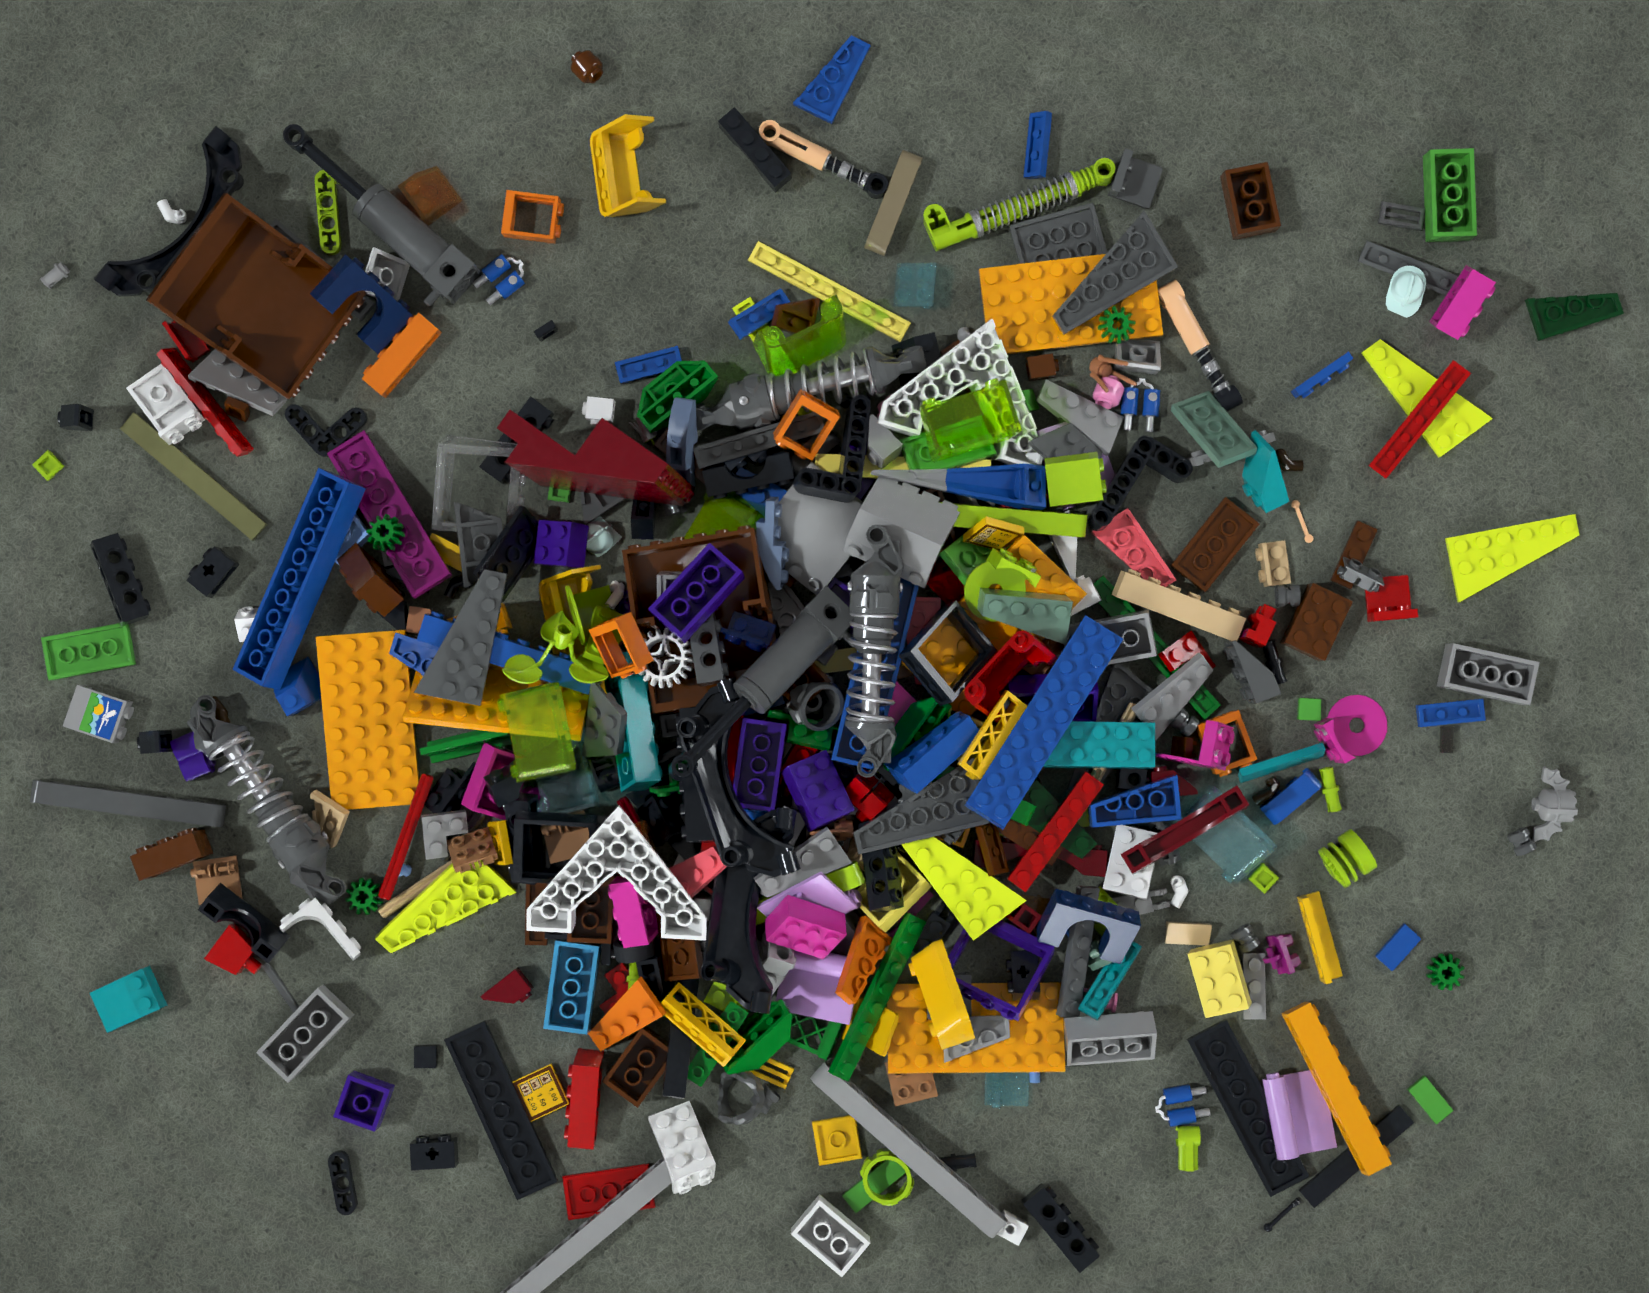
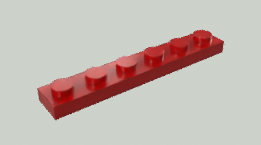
M174 347L161 349L156 354L161 360V364L174 376L175 382L188 394L189 400L196 404L202 416L215 428L216 434L226 442L228 449L237 457L247 455L253 451L254 448L206 387L199 381L194 382L188 379V375L192 370Z
M1452 360L1368 466L1386 479L1471 373Z
M1085 771L1007 879L1026 892L1104 784Z

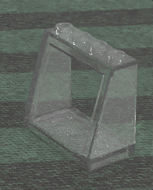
M447 435L438 442L432 530L457 532L456 518H450L455 453L509 457L517 444ZM511 467L506 525L519 506H524L525 495L521 493L522 486L526 484V476Z

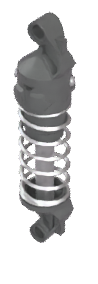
M872 346L866 347V349H863L865 364H861L856 352L852 351L850 354L851 367L847 369L841 358L836 355L834 357V372L829 373L825 363L819 360L817 363L818 376L816 377L812 376L810 369L805 364L802 365L801 372L794 374L787 368L785 374L775 376L773 373L761 376L758 373L744 376L742 381L728 385L722 400L714 407L705 406L704 403L696 404L697 430L705 429L714 423L736 426L740 430L752 427L758 429L771 425L772 422L780 419V415L786 413L800 389L811 395H816L818 399L825 403L824 392L832 391L836 402L839 404L842 402L841 388L848 386L854 398L858 395L857 384L862 382L865 383L869 394L884 393L887 385L903 373H917L927 368L922 346L909 347L903 350V354L900 357L895 358L884 355ZM805 371H806V373H807L809 379H806ZM803 405L801 406V408L803 407L805 412H809V409Z
M872 525L866 532V538L874 550L873 556L851 573V579L848 582V590L850 591L849 614L854 616L853 620L849 622L853 626V637L848 640L851 644L855 645V649L858 651L849 655L848 659L854 663L863 664V669L853 670L847 674L850 679L862 682V686L853 687L846 691L849 696L861 699L862 703L850 705L846 708V711L852 715L845 717L847 719L845 720V726L862 741L867 749L857 764V771L863 777L873 776L882 763H891L892 747L897 737L894 719L889 716L879 715V706L895 704L894 700L880 698V689L894 688L896 686L893 682L881 681V672L894 671L896 669L895 665L881 663V655L893 654L898 651L896 648L891 647V640L898 634L894 630V619L899 616L900 592L903 589L900 583V576L904 566L899 555L900 541L892 540L886 528L880 525ZM875 529H880L883 532V538L879 542H875L871 538V533ZM863 656V660L855 658ZM863 673V677L854 676L855 674ZM862 691V695L855 694L852 692ZM861 708V712L853 711L851 709ZM866 760L871 761L874 765V770L866 772L862 767V763Z
M209 695L200 696L191 707V719L187 722L194 732L195 748L203 752L209 760H217L223 756L227 757L230 762L220 767L218 772L222 773L233 766L239 776L228 782L227 786H232L241 779L249 789L239 795L237 800H242L252 793L258 801L255 806L247 810V814L254 812L259 818L257 827H262L269 836L266 841L269 842L268 844L272 849L273 856L278 860L282 869L286 868L288 871L290 883L304 889L311 899L315 897L326 904L334 903L344 894L346 888L341 879L325 874L326 860L330 849V844L327 842L328 836L325 832L321 833L319 824L312 820L308 814L301 813L303 806L294 803L292 800L293 792L279 790L284 779L277 777L266 780L273 772L274 765L263 764L257 766L263 759L264 751L254 750L248 752L253 746L255 739L250 736L248 728L245 725H234L217 720L215 718L216 701ZM246 740H250L251 742L243 750L240 745ZM260 754L258 759L252 763L249 756ZM269 767L268 772L262 777L259 770ZM279 781L278 785L271 790L268 784ZM329 888L333 889L334 892H335V894H333V893L329 890Z

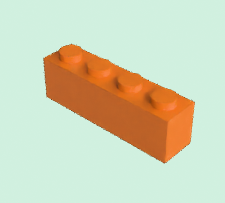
M419 312L416 316L413 315V317L408 319L405 329L394 335L393 343L388 348H384L378 354L377 358L379 359L374 365L370 364L363 372L362 380L384 398L391 393L442 333Z

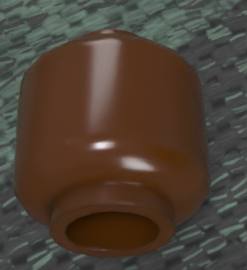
M590 50L578 51L573 55L571 71L583 83H595L601 78L603 63Z

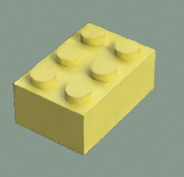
M899 852L897 853L901 873L900 880L904 895V907L887 912L869 911L866 882L857 889L862 896L860 908L885 933L932 887Z
M1234 939L1191 949L1188 953V958L1205 1018L1249 1009L1251 999Z

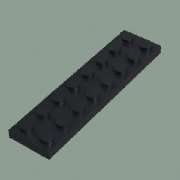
M1223 1019L1186 1039L1268 1195L1272 1197L1308 1178L1309 1175L1299 1157L1289 1160H1277L1265 1092L1227 1020Z
M486 1020L445 1038L444 1041L516 1199L519 1200L558 1181L557 1176L525 1111Z

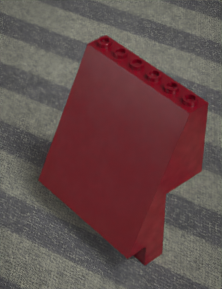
M512 410L508 411L497 429L518 443L505 463L541 487L683 506L685 503L690 502L694 496L693 491L695 488L669 464L603 418L600 419L576 455Z

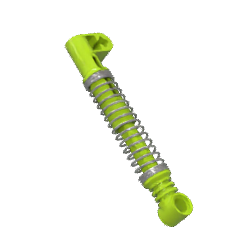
M1101 158L1095 164L1089 166V168L1086 167L1084 170H1079V172L1071 170L1063 173V175H1059L1060 182H1057L1056 178L1053 177V185L1047 180V187L1045 188L1040 182L1041 190L1039 191L1036 185H1034V193H1031L1030 189L1027 188L1028 195L1025 196L1021 190V195L1014 193L1012 198L1008 195L1007 200L1001 198L999 203L995 201L994 205L988 204L987 208L982 206L980 211L975 209L967 212L964 217L949 222L943 207L938 204H931L924 210V226L937 252L971 237L974 239L984 235V232L989 234L991 229L993 231H996L997 227L1002 229L1003 224L1009 226L1010 222L1016 223V219L1021 221L1023 216L1028 218L1029 212L1032 215L1036 214V210L1041 213L1042 207L1045 210H1048L1049 205L1054 208L1055 202L1061 205L1062 200L1064 202L1068 201V197L1072 200L1082 195V192H1085V189L1090 190V187L1095 188V185L1106 186L1113 180L1116 169L1115 164L1109 158ZM1106 169L1109 174L1101 175L1098 170ZM931 215L938 217V226L940 227L935 228V220L931 218Z

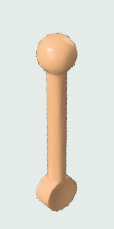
M1293 500L1291 506L1295 508L1304 531V540L1307 543H1311L1313 536L1309 534L1299 509L1300 503L1298 500Z

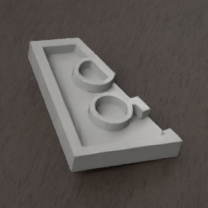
M1002 1015L969 1016L975 1039L943 1049L944 1063L1010 1038L1009 1019Z

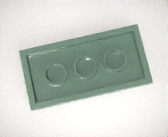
M1209 391L1172 404L1171 412L1218 468L1256 454V445Z

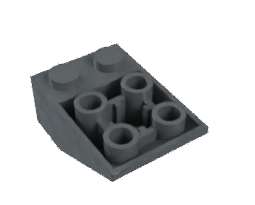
M1236 640L1225 642L1224 654L1227 660L1231 659L1234 668H1231L1235 680L1240 681L1242 688L1239 691L1244 701L1247 700L1248 704H1257L1281 694L1273 672Z

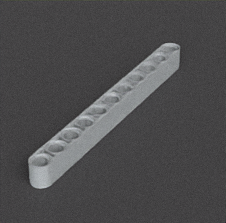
M824 1061L810 1077L812 1082L990 1238H994L1008 1222L1007 1218L850 1080L849 1082L830 1074L828 1070L831 1063Z
M664 1157L659 1159L611 1201L597 1211H601L599 1214L596 1215L595 1213L500 1293H540L672 1183Z

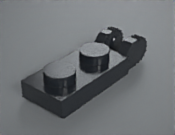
M943 900L926 920V924L913 949V952L916 954L932 942L942 939L955 916L951 911L946 919L940 916V913L947 906Z

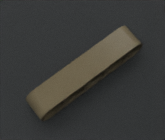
M902 150L864 249L885 256L923 157Z

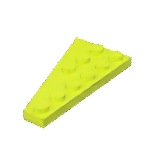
M1381 339L1362 352V355L1407 416L1437 380ZM1455 393L1422 436L1436 455L1441 457L1493 418Z
M1572 514L1445 538L1457 602L1463 601L1579 536L1576 515Z
M936 837L901 844L973 941L1027 901L994 877L988 876L987 872Z
M480 860L482 867L479 866L477 861L474 862L476 869H473L472 864H470L471 870L463 873H456L453 864H451L375 936V940L390 953H393L415 942L416 939L427 934L430 935L436 932L437 929L445 925H451L477 912L478 909L489 904L492 905L498 902L499 899L507 895H513L517 891L489 864L484 865L482 860Z

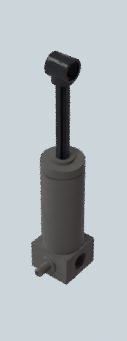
M291 124L283 131L285 142L298 153H305L358 201L354 206L353 215L419 272L431 285L430 287L433 291L426 297L424 303L431 306L441 296L454 305L471 286L472 282L482 273L479 268L453 244H448L381 184L373 185L368 190H365L313 144V139L301 126ZM296 134H301V138L298 141H292Z
M825 586L804 608L798 618L733 683V687L740 698L688 752L683 751L673 759L669 765V774L673 779L677 781L686 780L698 766L697 761L749 708L764 714L816 659L837 640L840 641L843 638L853 648L855 647L848 640L853 637L849 632L851 629L849 622L853 620L854 616L849 614V607L834 592ZM676 764H685L687 772L680 773L677 771Z

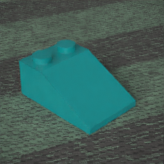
M1254 430L1251 433L1250 440L1256 445L1257 451L1256 454L1246 457L1242 473L1244 480L1242 488L1247 497H1252L1256 507H1261L1265 513H1268L1290 501L1276 451Z
M150 966L90 992V996L107 1033L167 1006Z

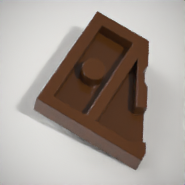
M812 298L776 305L771 326L803 339H811L820 299Z

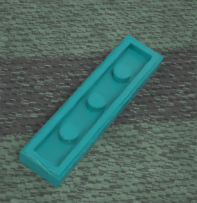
M1318 743L1240 768L1238 773L1240 783L1322 758L1326 751L1324 744Z
M1132 942L1121 964L1112 962L1102 968L1079 1005L1078 1010L1098 1021L1142 948L1141 945Z

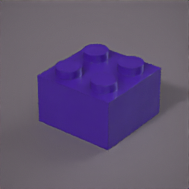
M539 520L534 564L563 568H583L589 525Z
M357 1071L351 1072L346 1079L333 1117L375 1132L381 1126L395 1085Z

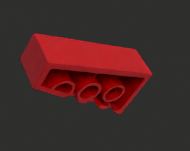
M578 1048L573 1064H569L568 1077L572 1078V1082L568 1084L567 1098H570V1105L566 1106L565 1118H569V1125L565 1126L564 1139H568L567 1147L594 1150L599 1115L597 1108H599L601 1094L598 1088L601 1085L603 1069H600L604 1058V1050L600 1052V1050Z

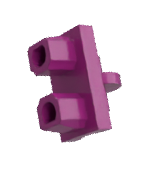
M1279 934L1265 937L1269 947L1266 948L1268 956L1263 958V962L1271 963L1272 968L1277 969L1278 974L1294 973V968L1299 966L1301 961L1297 953L1289 954L1287 947L1292 946L1294 943L1292 935Z

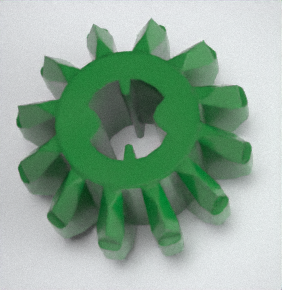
M1116 306L1112 307L1111 312L1106 309L1104 311L1105 317L1100 316L1098 319L1103 324L1097 328L1100 331L1105 330L1101 337L1105 338L1108 335V343H1112L1114 338L1117 344H1120L1122 339L1128 341L1130 339L1128 334L1135 332L1130 326L1135 325L1136 322L1135 320H1128L1132 313L1130 312L1125 315L1124 307L1119 312ZM1114 321L1115 323L1118 321L1121 324L1120 330H1118V327L1116 329L1112 327Z
M385 514L383 519L380 516H376L377 522H369L372 529L366 530V533L371 535L367 539L368 542L373 543V548L376 550L381 548V551L387 552L388 548H390L392 551H395L394 544L402 545L399 538L405 537V533L401 531L404 528L403 524L398 523V518H391L388 514Z
M360 878L358 883L355 881L351 883L353 889L346 890V893L351 895V897L346 898L345 901H352L353 904L349 906V909L352 910L357 907L356 914L358 915L363 911L365 915H369L371 910L374 912L378 910L376 904L383 903L382 899L377 898L379 891L376 892L380 884L376 883L371 886L373 883L371 878L366 882L364 878ZM363 891H365L364 894L369 896V898L365 899V902L364 899L361 900L360 898Z
M1439 953L1438 960L1432 957L1431 961L1434 965L1426 966L1427 969L1432 970V972L1426 974L1428 978H1432L1430 984L1433 986L1438 985L1440 990H1444L1445 987L1448 990H1453V984L1460 986L1458 978H1465L1464 975L1460 974L1465 969L1464 966L1459 965L1461 960L1457 957L1453 959V955L1450 953L1446 956ZM1443 969H1448L1449 974H1442Z

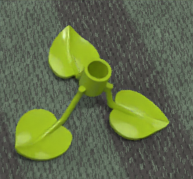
M563 611L554 614L542 625L541 636L550 644L537 663L530 656L518 654L509 658L502 668L503 673L515 682L522 684L537 682L542 677V671L538 667L542 665L554 645L557 649L561 650L569 647L571 661L573 662L569 667V672L575 680L582 683H595L606 680L609 677L608 671L602 664L584 658L583 654L577 659L575 658L573 645L578 633L576 627L567 619Z

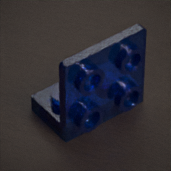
M734 611L728 629L721 628L720 632L725 635L724 639L728 640V642L740 645L743 642L746 643L745 646L749 647V649L761 652L762 649L767 650L769 648L777 625Z

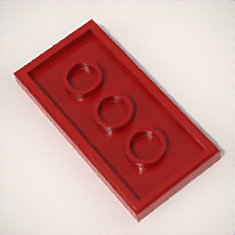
M650 1164L563 1175L568 1220L588 1218L595 1213L596 1215L601 1212H597L649 1169ZM655 1199L650 1200L640 1210L655 1208Z

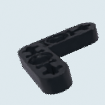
M294 404L288 406L285 410V418L318 455L328 457V452L349 440L367 422L365 411L355 407L347 411L324 432L301 406ZM300 410L299 417L302 420H305L307 417L308 420L301 424L297 419H291V411ZM353 413H361V421L359 423L357 421H354L351 424V426L354 427L352 430L348 425L343 423L345 420H347V422L350 423L354 419V417L352 416ZM308 425H313L316 428V432L312 437L305 435L304 431ZM341 426L345 427L347 432L345 437L337 438L335 435L336 429ZM330 434L331 437L338 443L335 445L333 442H331L327 446L329 449L327 452L324 450L320 452V443L329 442L331 439L327 436Z

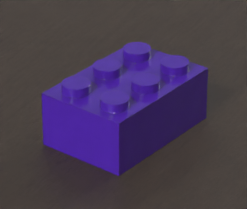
M827 750L791 764L781 772L808 832L841 819L855 810Z

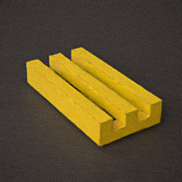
M772 1058L766 1062L788 1071L787 1075L766 1065L760 1067V1069L784 1079V1082L756 1070L750 1071L756 1077L786 1089L794 1068Z

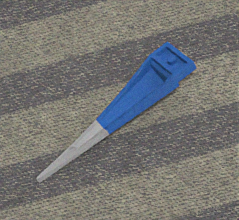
M1023 463L950 469L873 470L870 473L879 477L1018 509L1043 510L1046 508L1045 466Z

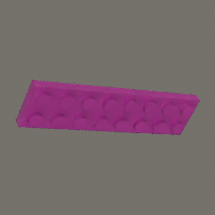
M364 430L327 453L341 477L366 488L359 508L368 523L371 521L376 523V516H380L383 519L384 515L388 514L391 518H398V523L403 524L404 528L401 531L405 533V537L399 538L402 545L396 543L394 544L395 551L388 548L386 553L414 599L452 576Z

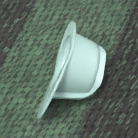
M1404 266L1393 274L1386 296L1388 310L1406 318L1418 311L1426 288L1425 275L1419 268Z
M599 516L587 524L589 525L586 550L595 554L596 557H600L619 542L622 536L612 528V524H608Z

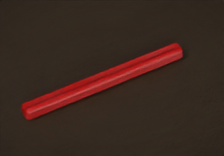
M422 773L378 894L382 899L390 900L434 779L431 775Z

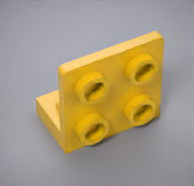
M859 998L856 1004H854L851 1023L863 1001V998ZM884 1007L866 1045L867 1048L881 1056H886L898 1024L899 1014ZM846 1024L841 1039L844 1040L850 1025Z

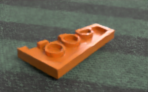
M867 916L859 918L835 991L849 1005L856 1004L867 985V978L869 975H873L876 970L875 965L877 961L883 958L886 953L884 949L893 940Z
M641 976L588 1035L601 1052L661 1018L666 1011Z

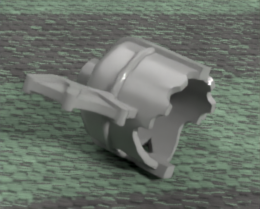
M1545 766L1542 768L1541 780L1553 787L1543 788L1539 795L1532 799V810L1538 812L1541 820L1547 821L1533 828L1532 840L1534 842L1541 839L1549 841L1553 833L1562 832L1561 822L1572 823L1574 816L1578 813V809L1575 807L1577 799L1574 797L1576 792L1566 789L1570 781L1562 778L1558 769L1551 770Z

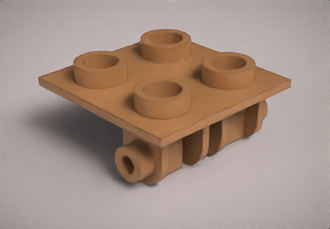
M579 811V812H575V813H571V814H584V815H585V811ZM541 826L542 835L545 836L550 864L571 859L589 839L588 827Z
M489 827L447 840V846L456 873L471 870L470 864H472L473 869H476L474 862L478 861L479 866L482 867L480 860L483 861L484 865L494 863V860L498 859Z
M237 855L193 862L194 869L190 870V874L196 880L199 905L204 902L219 883H222L243 899Z
M886 1062L885 1066L888 1074V1062ZM933 1073L888 1074L895 1107L938 1096Z

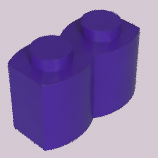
M193 731L170 741L171 748L186 782L194 781L215 771L216 761L209 760L203 752L195 748Z

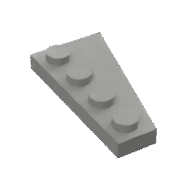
M1046 379L1036 401L1057 418L1061 417L1068 424H1073L1100 448L1107 457L1110 454L1124 417Z
M826 826L795 848L801 867L800 870L777 877L760 873L754 877V880L768 898L787 890L819 872L827 874L852 862Z

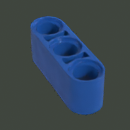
M1309 768L1302 771L1303 774L1298 778L1295 777L1287 783V787L1281 792L1279 790L1266 805L1262 804L1260 806L1262 812L1273 825L1285 819L1323 786Z

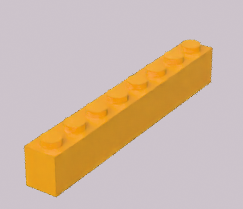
M1303 1002L1281 1013L1361 1173L1370 1176L1391 1165L1392 1163L1389 1159L1391 1157L1390 1152L1385 1145H1382L1378 1138L1380 1137V1132L1374 1124H1371L1368 1118L1370 1113L1367 1107L1361 1104L1358 1098L1360 1093L1357 1087L1351 1084L1348 1078L1350 1073L1338 1058L1340 1056L1338 1049L1329 1041V1031L1324 1024L1321 1025L1318 1019L1320 1015L1314 1004L1311 1005L1310 1002Z

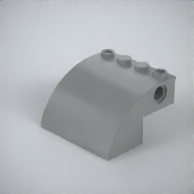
M813 462L807 466V468L822 470ZM801 478L803 483L810 484L806 478ZM823 482L826 488L831 489L830 484ZM792 485L779 501V504H782V515L778 517V526H781V537L777 541H786V548H789V560L785 562V570H788L792 577L817 596L851 556L843 550L847 536L863 502L857 497L852 502L844 503L798 493Z

